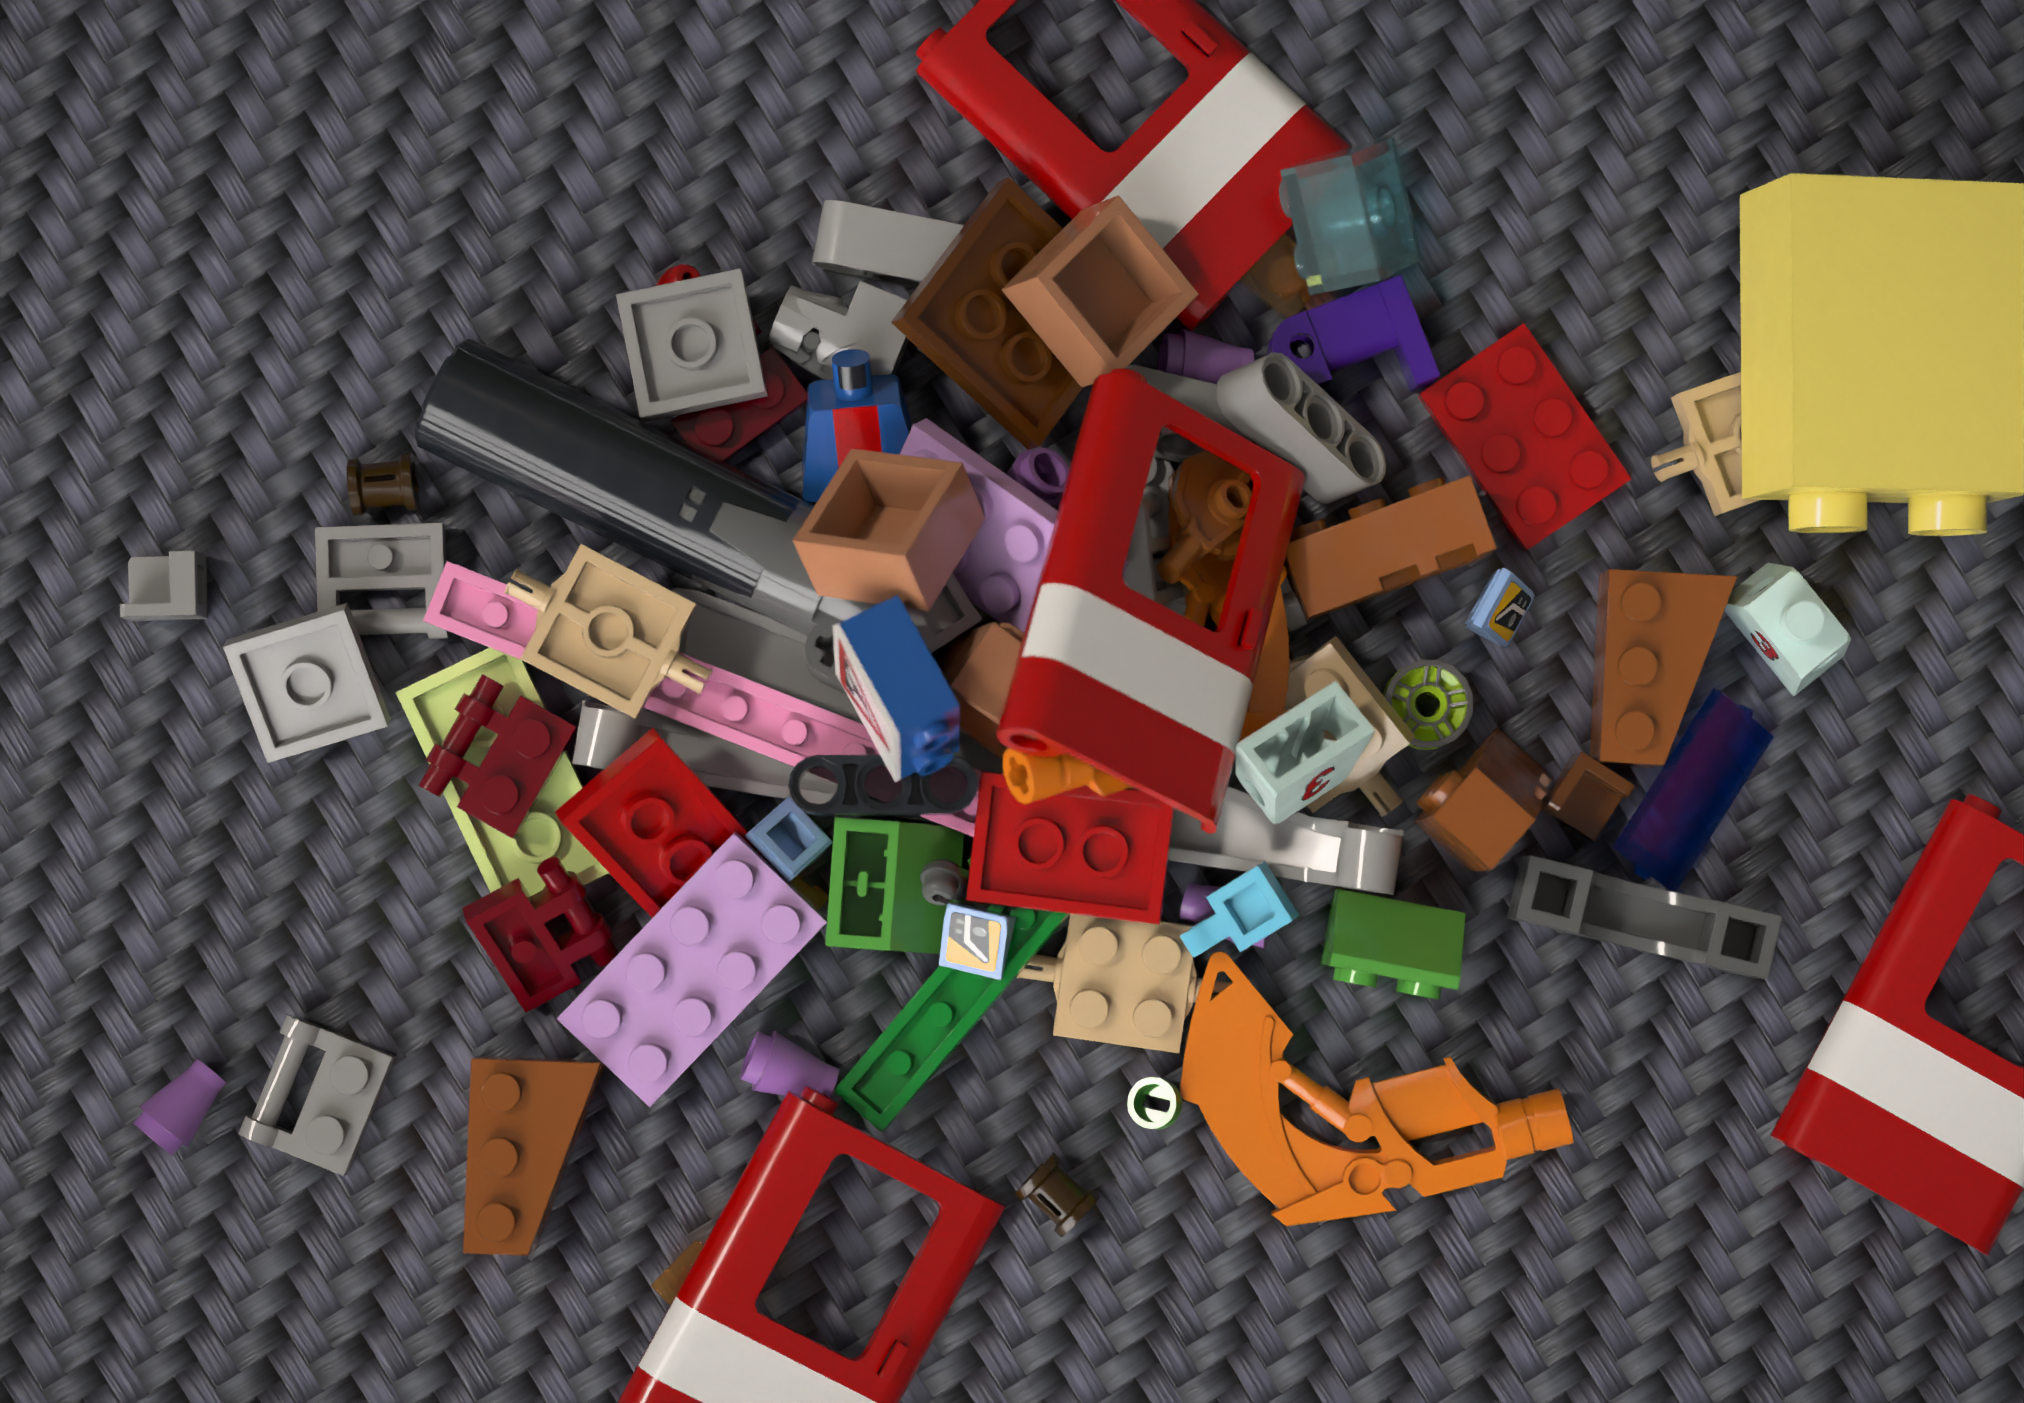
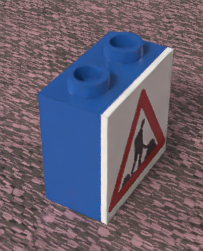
M896 595L834 625L833 640L836 675L894 781L897 782L915 772H918L920 776L929 775L949 764L954 757L953 754L959 751L960 705L900 597Z

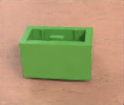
M835 817L825 946L940 954L947 904L934 905L923 897L920 874L925 864L936 859H947L962 867L964 834L941 825ZM950 900V902H949V903H952V902L959 903L958 901H955V900Z
M1334 889L1320 964L1335 967L1333 980L1376 988L1378 975L1398 979L1396 992L1440 1000L1442 987L1459 989L1465 913Z

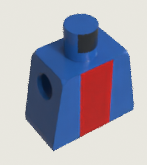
M848 349L834 354L831 358L833 379L814 381L809 384L802 457L803 500L806 502H818L851 449L900 455L913 426L899 377L892 374L872 376L870 355L864 350Z

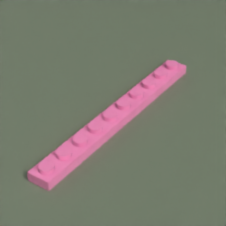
M447 561L423 621L520 659L535 631L538 609L509 594H505L507 584ZM680 652V655L707 669L713 670L708 681L687 670L684 671L685 674L706 685L702 693L699 695L697 692L666 676L665 680L652 690L643 707L792 767H795L797 763L806 757L815 755H880L863 724ZM819 767L808 771L810 774L837 784L835 775L828 769ZM882 767L870 772L864 787L869 797L884 803H890L900 795L903 783L902 779L895 782L888 768ZM942 768L932 775L929 783L930 792L940 802L948 804L957 802L963 798L967 791L966 778L956 768ZM973 768L976 772L978 786L976 796L968 808L952 815L917 816L974 838L981 771Z

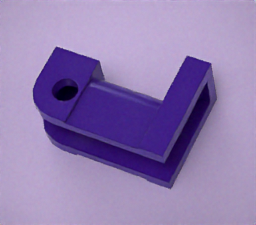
M1402 275L1287 318L1274 331L1267 349V355L1277 352L1290 358L1322 389L1328 387L1331 382L1332 376L1330 373L1393 349L1410 392L1433 384L1440 376ZM1294 342L1304 343L1310 349L1311 355L1303 359L1296 357L1291 352L1290 344Z

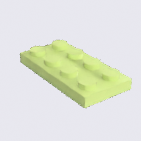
M489 647L397 691L396 695L426 758L435 743L441 746L459 715V712L454 710L463 693L470 696L482 674L504 686L492 709L506 717L509 716L520 695L547 710L525 662ZM481 726L464 759L480 767L498 734ZM567 750L515 839L508 837L457 808L469 784L453 776L443 792L490 893L517 878L521 880L530 896L540 892L545 887V884L537 873V868L544 860L550 857H558L565 869L575 872L584 886L610 874L560 822L555 813L557 809L584 787Z

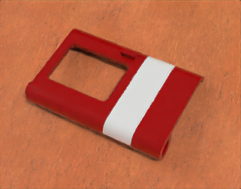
M980 0L948 33L942 27L937 28L915 53L922 61L916 73L1070 219H1073L1084 208L1118 195L1122 198L1197 291L1198 295L1176 317L1178 321L1192 332L1213 313L1230 294L1237 282L1349 167L1353 166L1361 158V155L1197 0H1115L1186 67L1188 78L1114 152L1101 150L987 42V31L1018 0ZM1182 32L1188 35L1209 57L1199 50Z
M1116 368L1111 370L1110 373L1096 377L997 730L998 740L1010 749L1032 756L1053 757L1068 753L1202 822L1201 830L1209 834L1216 832L1236 755V746L1239 743L1306 479L1303 472L1285 460L1147 384V379L1136 371ZM1162 426L1247 472L1253 480V491L1218 627L1215 632L1131 589L1123 580L1124 564ZM1024 735H1029L1038 739L1030 738Z
M1967 794L1964 802L1955 799L1949 800L1769 1136L1800 1154L1832 1168L1970 1245L1982 1254L1989 1256L2024 1190V1065H2014L1931 1018L1925 1011V1002L1998 865L2004 859L2010 858L2024 866V835L1998 820L2002 813L1998 807L1975 795Z
M805 1085L800 1095L788 1090L617 1403H900L1006 1206L842 1120L834 1114L839 1103L807 1085ZM839 1154H848L933 1198L939 1204L937 1218L865 1350L855 1358L846 1357L758 1312L755 1305L760 1291L830 1163ZM897 1340V1342H896V1344L894 1345V1347H893V1349H892L890 1355L888 1356V1358H887V1360H886V1362H885L883 1368L881 1369L880 1373H878V1371H879V1369H880L882 1363L884 1362V1360H885V1358H886L888 1352L890 1351V1349H891V1347H892L894 1341Z

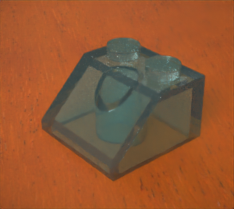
M1394 136L1307 159L1280 170L1283 180L1279 187L1280 202L1286 216L1292 219L1297 240L1294 248L1295 266L1299 276L1307 282L1309 295L1378 282L1423 260Z

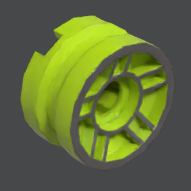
M1418 660L1404 666L1386 683L1382 693L1415 735L1411 743L1407 745L1415 750H1434L1455 741L1467 728L1473 714V693L1467 679L1454 666L1439 660ZM1424 692L1434 699H1439L1440 707L1436 709L1431 717L1420 715L1415 708L1416 698Z

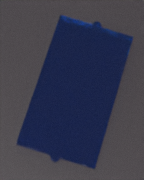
M1715 688L1712 689L1612 847L1636 866L1635 874L1644 879L1652 878L1668 891L1676 892L1774 738L1771 733L1752 718L1753 710L1742 704L1737 705L1723 692Z

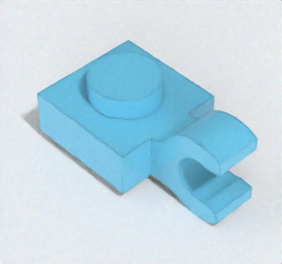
M1263 861L1208 895L1206 898L1215 913L1189 928L1188 931L1180 935V938L1193 958L1229 936L1241 952L1290 923L1299 914L1266 861Z

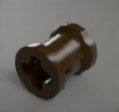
M412 453L402 454L400 461L362 464L358 458L348 459L347 487L350 506L354 516L364 515L367 508L404 505L408 511L418 510L419 484L416 463Z
M1053 1152L1023 1182L1015 1192V1195L1021 1200L1029 1198L1056 1224L1054 1231L1060 1237H1063L1091 1209L1100 1196L1094 1190L1086 1192L1059 1166L1060 1158Z

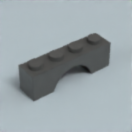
M1530 855L1521 857L1507 919L1751 978L1768 979L1782 916L1726 902L1658 889L1604 875L1593 870Z

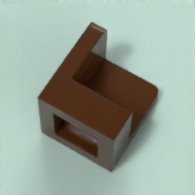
M1581 751L1570 756L1543 798L1541 810L1593 842L1602 831L1621 799L1629 797L1635 785Z

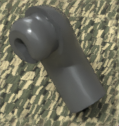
M947 859L931 860L923 867L920 874L922 895L931 904L946 905L950 900H955L968 906L986 910L991 905V903L966 900L969 871Z

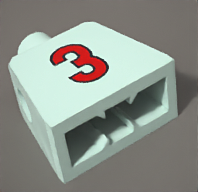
M1766 563L1731 592L1724 610L1793 696L1844 657L1851 641L1848 632L1794 567Z
M1335 680L1237 743L1236 776L1268 819L1274 824L1281 823L1343 782L1375 733V729ZM1324 730L1332 733L1337 740L1324 739Z

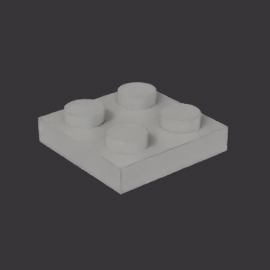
M741 268L616 294L639 415L643 422L768 396L744 273Z
M348 603L227 639L223 646L267 763L382 729L389 725L390 715Z

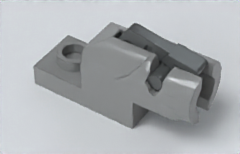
M860 281L848 308L842 305L844 298L805 291L793 285L790 286L769 335L770 344H773L774 349L778 353L822 380L833 379L831 358L834 354L848 349H859L869 353L872 376L896 374L909 339L891 321L907 302V299Z

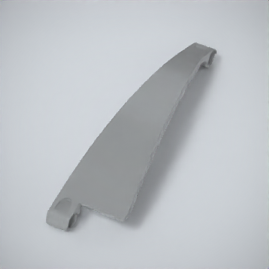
M683 588L671 590L697 605L681 635L680 653L863 724L848 695L821 683L812 676L806 662V635L765 615L709 594ZM820 644L818 648L823 652V665L832 667L835 662L834 644L831 647ZM588 701L582 702L572 764L605 769L651 728H654L707 787L786 799L790 796L788 783L790 773L794 769L790 765L652 711L642 710L636 720L609 705ZM959 730V751L954 753V756L961 757L969 762L973 768L980 771L1004 773L1002 760ZM806 772L801 779L800 790L802 796L808 802L822 804L832 799L836 793L837 784ZM1227 787L1217 830L1212 834L1201 830L1202 822L1177 808L1174 810L1169 861L1247 872L1261 862L1266 861L1275 877L1394 895L1404 830L1310 817L1299 812L1294 813L1281 823L1274 824L1268 819L1250 794ZM869 797L876 803L886 804L882 801ZM917 815L892 816L910 820L935 823Z

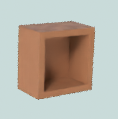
M1119 195L1080 211L1001 289L1081 387L1093 384L1096 377L1110 373L1113 369L1126 368L1198 295L1197 291Z
M851 449L796 534L793 542L818 596L880 604L898 595L905 608L930 611L984 522L985 516L963 462Z
M993 622L963 632L955 637L938 661L937 666L960 705L959 730L1003 761L1004 752L1009 747L998 740L997 730L1024 633L1008 623L1002 622L998 626ZM1024 735V736H1027V737H1030V738L1037 739V738L1032 737V736H1029V735Z

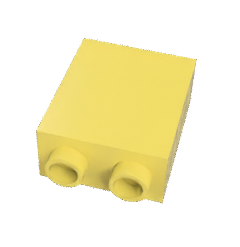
M1790 173L1740 194L1742 499L1788 500L1789 531L1797 533L1867 530V502L1908 503V534L1963 536L1986 533L1987 503L2024 495V183Z

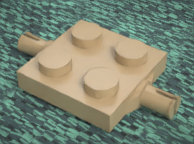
M1741 372L1671 397L1683 430L1684 446L1651 457L1653 469L1676 461V464L1655 472L1654 474L1657 479L1663 482L1668 478L1693 470L1702 481L1714 517L1760 501L1757 499H1742Z
M580 544L567 571L552 583L551 587L521 572L519 569H516L511 576V579L533 590V592L529 593L508 582L504 593L538 609L535 631L520 658L521 660L636 720L652 690L663 682L666 676L697 692L699 695L706 686L704 683L685 674L684 671L687 670L708 681L713 670L707 669L679 654L681 635L697 607L694 602Z
M1335 636L1312 654L1296 657L1293 660L1289 658L1288 690L1284 710L1292 709L1336 680L1373 726L1375 733L1348 777L1339 785L1308 804L1307 807L1314 813L1339 794L1360 788L1380 813L1379 815L1384 817L1389 811L1394 810L1400 805L1403 799L1397 795L1385 780L1380 770L1389 758L1409 745L1415 735L1337 636ZM1324 730V739L1337 740L1332 733Z
M1070 914L1067 937L1057 957L1036 954L1027 965L1039 966L1042 969L1025 967L1016 977L1017 979L1025 978L1053 982L1057 1000L1053 1028L1054 1036L1172 1053L1180 1052L1184 1020L1193 1003L1196 1002L1203 979L1197 978L1193 957L1180 938V935L1194 925L1162 920L1157 925ZM1216 980L1213 991L1220 992L1231 982Z

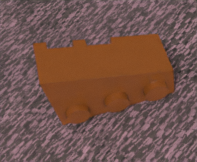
M1471 475L1447 484L1444 477L1424 482L1408 489L1410 498L1389 506L1386 505L1384 498L1362 504L1348 510L1351 520L1327 528L1325 520L1321 519L1293 529L1290 538L1292 542L1289 543L1284 566L1306 621L1481 560L1495 550L1497 547Z
M1609 569L1599 575L1590 757L1603 765L1654 768L1665 764L1737 576Z
M1496 727L1457 772L1453 770L1450 773L1446 772L1443 776L1440 774L1426 788L1415 802L1423 811L1414 822L1470 872L1491 870L1536 820L1543 804L1541 800L1549 790L1546 787L1552 782L1554 777Z
M492 1056L471 1058L463 1253L528 1256L537 1249L575 1142L581 1132L598 1081L601 1079L605 1064L600 1060Z

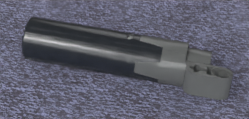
M466 339L456 345L452 354L447 356L424 399L422 412L415 426V439L418 447L806 635V662L812 676L821 683L847 695L836 675L835 662L832 667L823 665V652L818 647L820 644L830 647L834 644V625L878 604L817 595L793 542L814 505L473 339Z

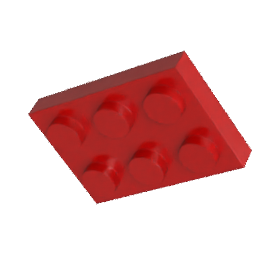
M1525 323L1509 332L1417 396L1524 552L1631 480L1623 465Z
M651 728L555 811L560 822L651 918L665 906L735 831L769 862L745 837L749 831L654 728Z
M981 771L966 900L1159 925L1162 918L1175 807L1137 789L1127 788L1101 796L1086 785L1023 804L1011 793L1004 773Z

